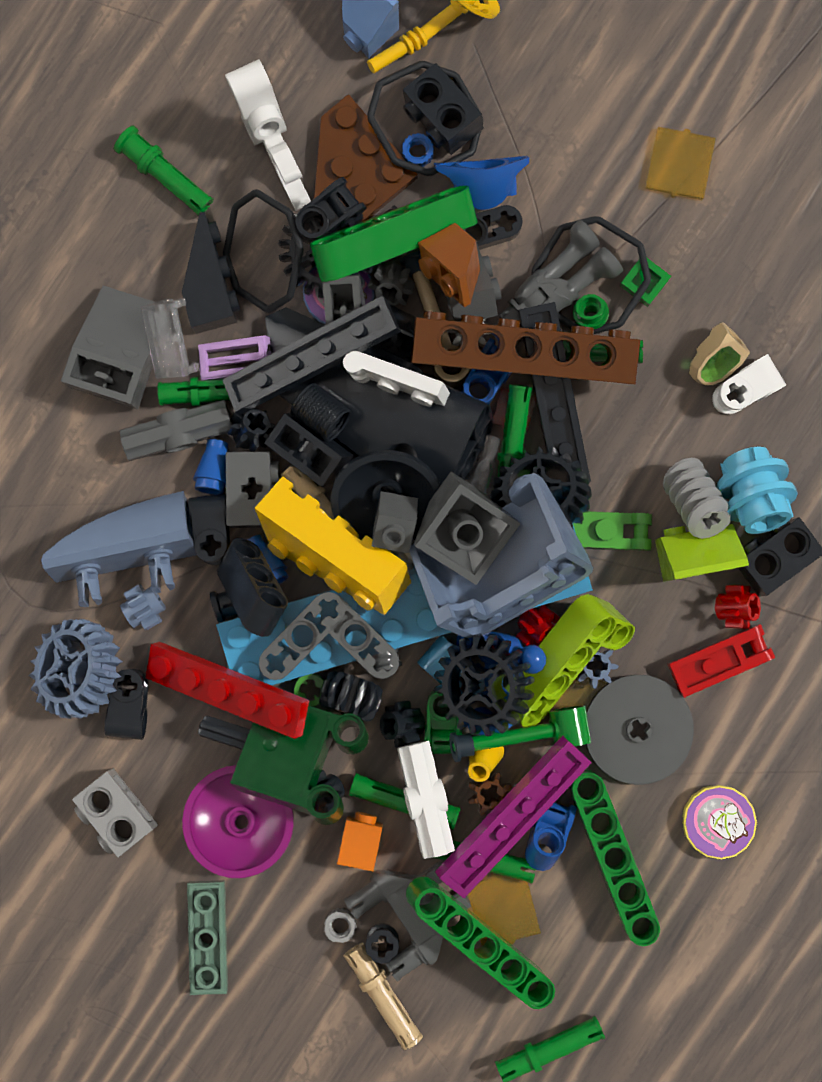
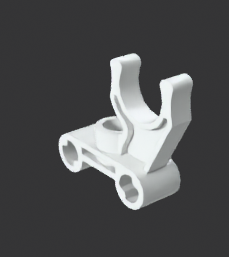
M258 59L225 74V77L254 146L263 142L295 211H297L302 206L311 202L300 180L302 174L282 138L281 133L287 131L270 80L261 61Z

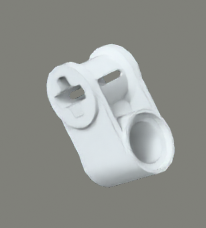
M767 354L720 384L713 392L712 402L718 412L731 415L755 401L759 402L786 386V383ZM735 391L738 397L729 401L726 395Z

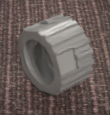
M336 908L328 913L326 921H324V931L328 939L332 942L341 943L352 939L357 928V920H355L352 913L344 908ZM343 918L348 922L349 928L343 933H336L332 928L333 920Z

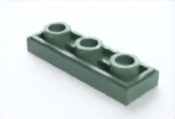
M225 880L189 881L187 883L190 995L227 994ZM209 933L213 937V942H203L201 934Z

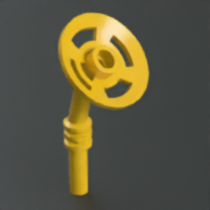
M450 0L451 4L421 28L418 26L414 27L413 31L409 30L406 32V35H401L399 37L400 41L367 61L369 69L372 73H376L405 54L412 55L414 50L419 51L421 46H427V41L462 13L466 14L470 11L484 18H495L500 12L498 1L483 0L485 3L483 4L479 0Z

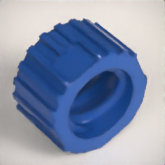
M424 134L409 135L405 142H403L402 157L407 162L424 167L431 163L433 159L434 145ZM415 145H423L426 149V154L421 157H414L409 151Z

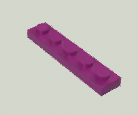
M562 736L435 871L439 879L462 898H465L592 762Z

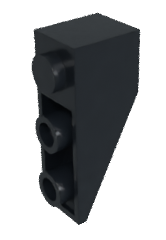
M205 212L199 213L182 288V296L189 322L195 334L235 324L237 320L234 312L241 311L235 290L228 291L225 278L231 277L226 256L219 257L216 244L222 241L216 221L209 222Z

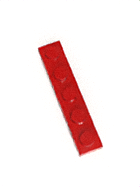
M162 642L151 644L146 679L293 739L303 736L309 705L308 699Z

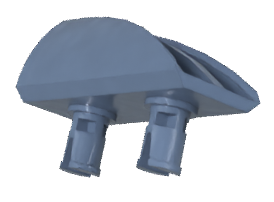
M184 491L136 503L104 515L70 533L47 550L41 559L43 568L56 583L76 579L79 597L78 604L80 607H89V590L93 601L97 605L102 603L98 574L149 565L151 591L161 593L162 575L166 586L171 591L175 588V583L173 582L170 560L197 555L194 549L193 529L190 522L189 500L186 498Z

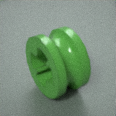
M314 673L302 676L295 684L294 694L307 699V694L301 692L302 684L308 685L307 680L312 679L315 680L316 687L322 688L325 680L320 675ZM314 695L315 700H309V706L320 704V696Z

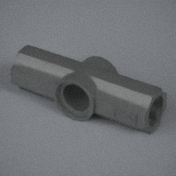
M222 400L191 410L181 408L158 415L156 417L157 420L137 424L119 431L127 459L133 461L163 451L172 453L197 445L198 441L227 434V431L233 424L230 420L231 417L226 402Z

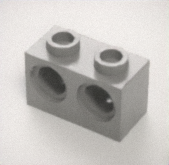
M114 768L106 771L72 799L77 805L74 811L80 820L86 825L92 824L99 833L97 840L101 847L109 854L114 852L117 858L158 826ZM96 791H103L108 795L110 803L106 810L99 809L94 804L93 797ZM118 820H126L131 824L133 832L130 838H122L118 835L116 831Z

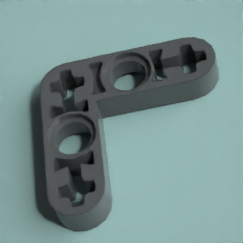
M332 592L322 593L317 596L263 651L259 658V668L265 677L272 680L283 679L330 634L376 678H389L395 674L399 666V657L395 649L341 596ZM323 599L327 602H331L334 599L338 603L335 608L338 615L336 618L330 615L325 617L320 624L326 626V629L320 633L316 624L306 619L305 616L311 612L315 618L322 611L320 602ZM358 624L364 627L367 637L363 644L352 646L346 641L345 631L350 625ZM298 625H307L313 631V641L308 646H298L292 640V631ZM373 638L380 642V644L374 647L379 654L384 655L386 652H389L392 655L389 660L392 667L388 671L385 668H381L378 671L374 669L373 666L376 660L369 652L365 659L358 654L369 646ZM285 639L288 646L299 653L300 656L294 660L292 654H289L282 663L285 670L281 672L276 669L271 672L267 668L270 664L267 657L270 653L274 656L279 655L285 649L279 643Z

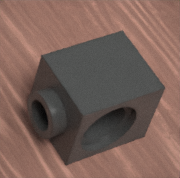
M381 491L374 521L372 547L409 553L417 520L418 498Z

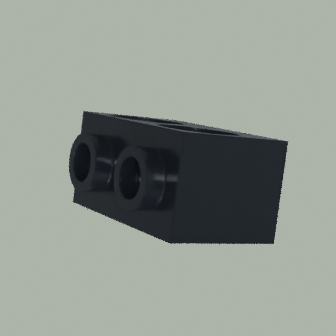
M437 63L433 64L403 89L405 100L403 109L414 123L420 121L426 127V135L433 145L438 149L443 146L450 155L484 129L482 113ZM434 95L437 97V99L431 103H424L421 101L425 96ZM451 120L460 122V125L453 129L444 127V124Z
M800 517L791 519L781 527L769 531L771 535L761 542L755 538L743 546L749 566L739 567L738 569L759 597L769 595L822 556L821 545ZM788 534L794 535L799 541V548L794 554L788 552L784 546V539ZM759 555L765 556L770 562V569L765 575H761L755 569V560Z

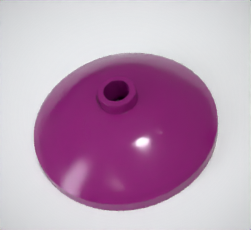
M233 765L220 768L208 774L194 787L184 807L182 828L189 851L204 868L214 874L227 878H246L266 871L285 853L293 834L294 812L292 808L237 791L230 783L237 766ZM241 815H245L248 819V825L244 829H239L236 826V819Z

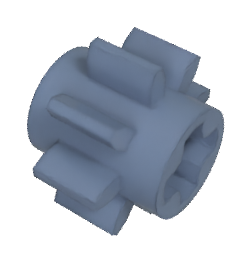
M138 584L123 593L127 601L122 603L120 608L133 628L142 625L144 630H149L162 622L159 613L166 610V607L159 594L151 591V587L144 590L142 585Z
M607 649L603 653L598 650L595 654L596 660L602 662V669H596L595 675H593V671L585 666L576 677V680L581 682L588 677L590 678V687L595 689L600 679L611 683L612 681L608 674L611 669L619 667L609 660L613 650Z

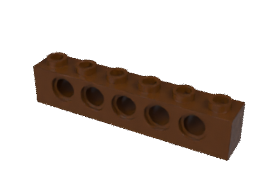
M424 311L423 318H415L411 363L636 384L640 339H630L631 331L609 329L608 336L593 335L594 328L572 326L571 333L557 331V324L535 322L534 329L520 328V320L498 318L497 325L483 324V317L461 315V321L458 322L446 320V313ZM448 329L457 331L461 336V345L455 351H448L441 344V336ZM484 333L493 334L498 341V347L491 355L482 353L478 347V340ZM521 337H528L534 343V352L526 359L521 358L515 350L516 342ZM560 340L567 342L571 348L570 357L564 362L557 361L552 352L553 346ZM596 344H601L607 350V359L599 366L595 365L590 359V350Z

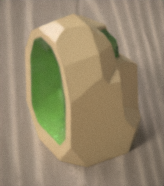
M722 322L712 328L710 335L696 349L697 354L691 361L689 374L696 382L702 385L720 383L744 363L750 351L738 335Z

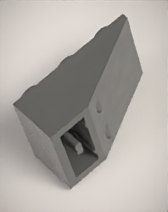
M103 285L72 346L61 382L71 389L138 410L172 307Z

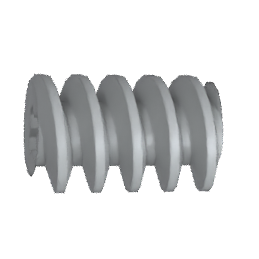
M691 457L682 459L669 468L663 479V488L666 494L669 495L670 501L675 505L676 511L681 515L682 521L687 525L688 531L694 537L701 539L710 538L723 531L731 522L730 515L727 512L728 502L722 497L721 491L710 478L703 463L698 458Z

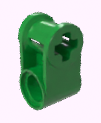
M434 691L430 693L427 700L425 741H429L432 754H452L450 742L435 741H449V736L452 732L462 735V730L457 729L459 718L455 717L448 720L445 719L446 714H439L434 710V700L443 695V693L438 694Z

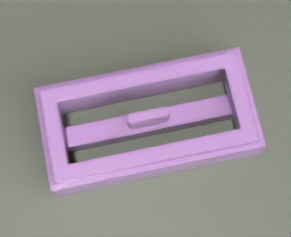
M264 335L198 345L201 381L224 379L245 368L240 367L209 372V367L259 361L270 355L271 351H268L270 337ZM259 347V352L208 359V353Z

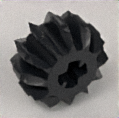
M333 671L328 673L326 680L323 682L319 703L322 707L340 715L346 713L355 714L361 720L368 722L373 720L376 712L379 711L383 690L379 685L364 678Z

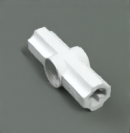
M429 741L417 742L397 748L406 785L403 788L409 816L415 823L422 857L424 859L438 857L455 851L446 811H448L447 797L443 783L437 777L435 761Z

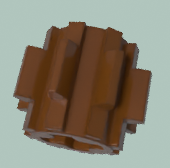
M498 771L492 778H488L486 781L479 782L478 784L469 782L468 784L476 793L468 799L469 804H480L479 814L481 816L487 812V809H494L505 797V792L512 788L510 783H499L501 774ZM491 784L496 785L495 790L499 797L497 799L491 798L489 802H484L485 798L480 792L481 789H489Z

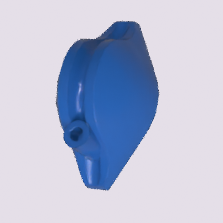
M518 156L478 161L434 163V166L438 172L449 177L454 187L469 186L474 208L487 210L501 204L507 196L517 195L516 175L529 164V157Z

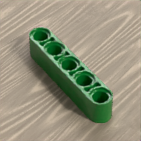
M457 186L313 241L310 243L320 281L338 280L419 248L418 242L454 223L463 230L477 224L478 220L469 186Z
M585 769L569 786L571 797L577 807L578 815L624 931L636 945L649 946L656 942L660 935L659 921L606 786L601 777ZM584 778H592L596 783L595 792L589 797H582L578 794V784ZM598 813H606L609 816V825L603 831H595L591 827L592 818ZM611 848H620L623 852L620 863L613 866L607 865L605 863L607 851ZM625 883H634L636 885L635 895L628 900L620 899L618 895L620 887ZM643 917L649 919L650 926L647 932L643 934L633 933L632 926L637 919Z
M418 877L409 883L406 889L407 902L420 919L529 1007L542 1009L553 1001L555 987L545 973L461 902L428 877ZM434 893L432 900L428 904L419 905L421 898L425 894ZM461 915L456 925L447 927L448 921L453 916ZM487 937V941L482 947L474 948L479 939ZM513 959V963L508 969L501 970L506 961ZM539 981L538 986L534 990L528 991L532 983Z

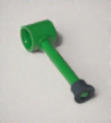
M572 706L549 711V723L507 730L504 733H494L491 736H485V734L471 736L470 733L457 735L455 732H452L449 736L452 757L455 762H460L462 757L473 756L475 751L552 738L555 744L562 736L574 746L591 743L586 706Z

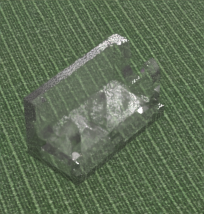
M185 297L173 300V298L163 299L141 306L156 379L185 377L200 370L198 362L191 364L188 362L177 308L186 306Z

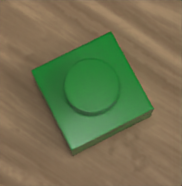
M648 258L651 282L639 300L646 307L652 303L671 278V275ZM640 259L619 285L632 296L635 295L644 281Z

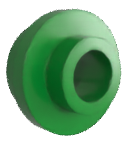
M594 294L582 296L573 308V318L578 326L597 329L603 326L609 317L607 303ZM588 312L597 313L594 316H585Z

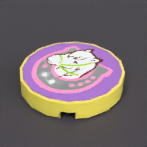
M723 785L703 787L690 797L684 807L682 816L684 835L691 846L706 857L721 860L735 857L747 849L755 836L757 820L754 807L745 795L732 787Z

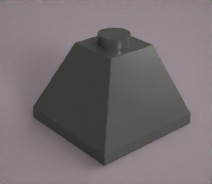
M450 472L428 504L414 545L477 585L521 523L482 491L453 472Z

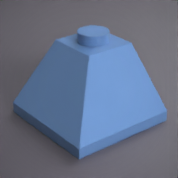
M342 0L343 29L345 34L343 38L350 48L357 53L361 50L370 58L399 30V1Z

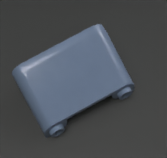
M536 473L521 476L513 482V486L508 493L512 502L504 506L503 509L521 524L477 585L415 547L414 544L411 545L409 552L437 626L465 638H473L476 634L484 635L580 582L593 572L592 563L544 479Z

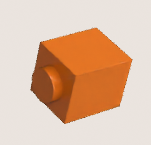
M355 812V817L347 816L337 862L338 865L374 872L383 823L376 822L377 816L363 812Z

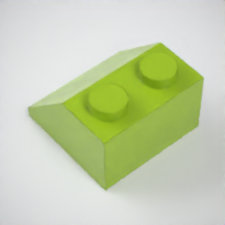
M729 524L719 534L710 538L701 539L694 537L690 532H686L685 526L663 530L664 537L655 539L663 582L749 566L748 558L733 524Z

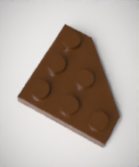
M348 94L321 116L314 199L331 183L344 177L348 182L347 188L359 203L363 202L367 206L366 210L362 213L364 217L362 222L369 220L417 180L418 174L398 167L391 162L368 122L367 115ZM388 140L397 158L406 161Z

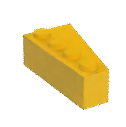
M282 476L255 507L269 542L267 545L269 550L280 559L284 560L287 557L292 560L305 574L309 576L315 574L324 579L325 583L335 592L342 593L344 591L351 595L362 608L369 611L373 608L385 615L411 584L406 563L387 549L372 547V539L367 535L360 540L357 532L350 526L349 522L339 515L333 521L319 507V501L309 494L304 499L299 497L292 491L293 483Z

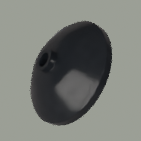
M394 450L372 451L354 458L338 473L331 492V510L334 519L339 515L350 523V526L355 529L360 540L366 535L372 539L381 491L418 498L417 520L413 539L415 540L428 504L441 485L434 472L425 463L412 455ZM391 486L394 489L392 491H386L382 487Z

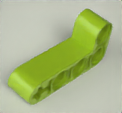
M590 594L580 596L570 605L538 647L546 655V665L543 670L536 674H527L523 671L525 677L531 676L535 678L534 683L525 686V689L531 690L534 693L532 699L523 700L528 705L529 711L525 714L518 713L521 720L519 723L523 727L535 726L545 718L601 646L610 650H618L631 640L635 627L609 602ZM509 684L505 688L508 692L510 691Z

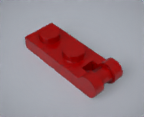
M754 625L749 629H745L735 635L667 663L682 697L685 698L774 659L775 655L772 648H767L762 637L765 634L762 625ZM747 642L750 643L754 654L748 657L745 656L741 647L742 644Z

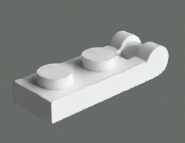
M358 351L346 354L343 359V366L354 381L358 383H366L369 380L376 381L380 389L392 394H398L399 390L411 394L410 398L413 401L424 406L431 407L432 403L445 406L450 394L445 384L439 380Z

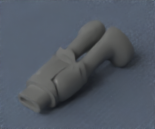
M579 219L570 229L571 241L566 249L543 269L536 270L533 275H530L517 289L514 300L511 298L508 301L510 306L498 316L501 319L520 320L519 309L555 302L558 313L564 307L572 305L573 301L580 298L581 296L578 293L589 284L600 278L613 279L623 272V268L617 258L607 248L602 247L568 280L559 279L600 245L597 236L591 228Z

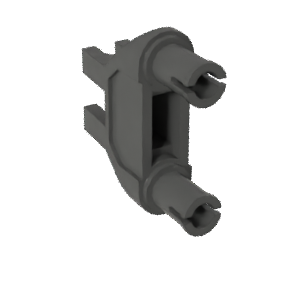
M440 860L419 875L378 870L372 874L369 884L344 899L348 909L352 908L351 913L356 919L380 902H389L412 937L411 945L399 952L390 962L385 963L388 970L393 972L392 976L397 982L421 964L432 965L438 959L443 936L416 914L407 902L406 889L409 883L418 877H428L437 884L443 882L435 873L444 862L443 860ZM457 893L452 895L465 907H471V902L467 896L462 898ZM425 894L421 898L419 905L428 904L433 898L431 894Z

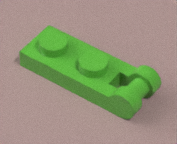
M589 511L583 513L584 520L582 524L573 523L576 535L584 548L651 551L652 540L648 539V526H652V514ZM624 525H634V538H623Z

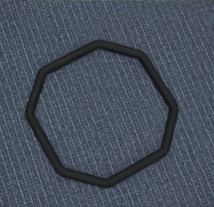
M418 61L379 80L375 84L367 118L394 165L425 176H433L439 173L435 167L427 169L398 159L374 117L383 86L418 69H429L433 65L427 61ZM439 66L448 77L454 79L458 88L479 110L460 75L455 71ZM481 131L472 138L469 150L445 162H460L473 156L477 149Z
M256 189L235 202L231 208L223 256H226L231 273L229 278L235 292L264 312L271 313L291 301L294 297L304 245L291 209ZM255 197L286 215L296 245L287 294L269 306L240 287L230 258L238 209Z
M599 216L581 220L587 225L597 223L637 247L644 281L619 320L594 329V334L623 326L651 282L646 252L642 242ZM577 221L562 224L557 228L532 267L531 275L541 268L562 233L570 230ZM559 312L557 313L559 322L572 329V326H578Z

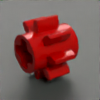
M726 585V593L718 594L715 600L717 618L719 620H726L725 628L749 629L750 621H756L760 615L761 603L758 595L750 593V586Z
M542 605L540 609L532 608L521 614L518 620V627L522 631L516 636L526 646H539L559 621L560 617L546 605Z

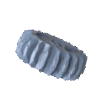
M85 619L63 620L62 624L52 625L51 633L42 634L43 644L34 646L38 652L36 659L30 660L35 665L34 671L28 676L35 680L30 690L38 694L36 702L45 706L46 711L59 715L61 718L71 719L72 717L81 719L83 717L87 718L88 714L99 713V705L109 704L107 694L117 691L113 686L114 679L122 677L116 672V666L123 661L115 657L120 647L112 643L114 636L105 631V627H102L100 624ZM81 642L83 643L85 650L81 649ZM65 688H69L71 695L67 693Z

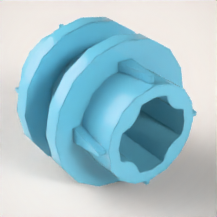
M750 447L732 454L720 464L723 476L717 482L716 487L721 491L723 498L730 499L727 512L730 515L731 521L740 522L747 533L759 534L774 530L786 524L794 517L790 504L796 500L798 492L792 482L784 481L788 477L790 470L783 459L772 458V455L769 454L765 447Z

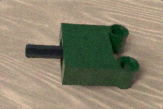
M309 705L303 736L295 739L254 722L251 729L211 716H204L198 730V734L201 737L242 750L230 782L237 791L310 814L318 823L323 825L336 823L340 820L344 811L343 801L333 787L324 784L317 785L332 740L334 739L342 752L352 755L363 751L369 740L363 721L355 714L337 715ZM356 727L360 729L359 735L355 740L347 742L341 739V735L346 728ZM332 797L334 799V806L329 812L319 813L316 811V804L321 798Z

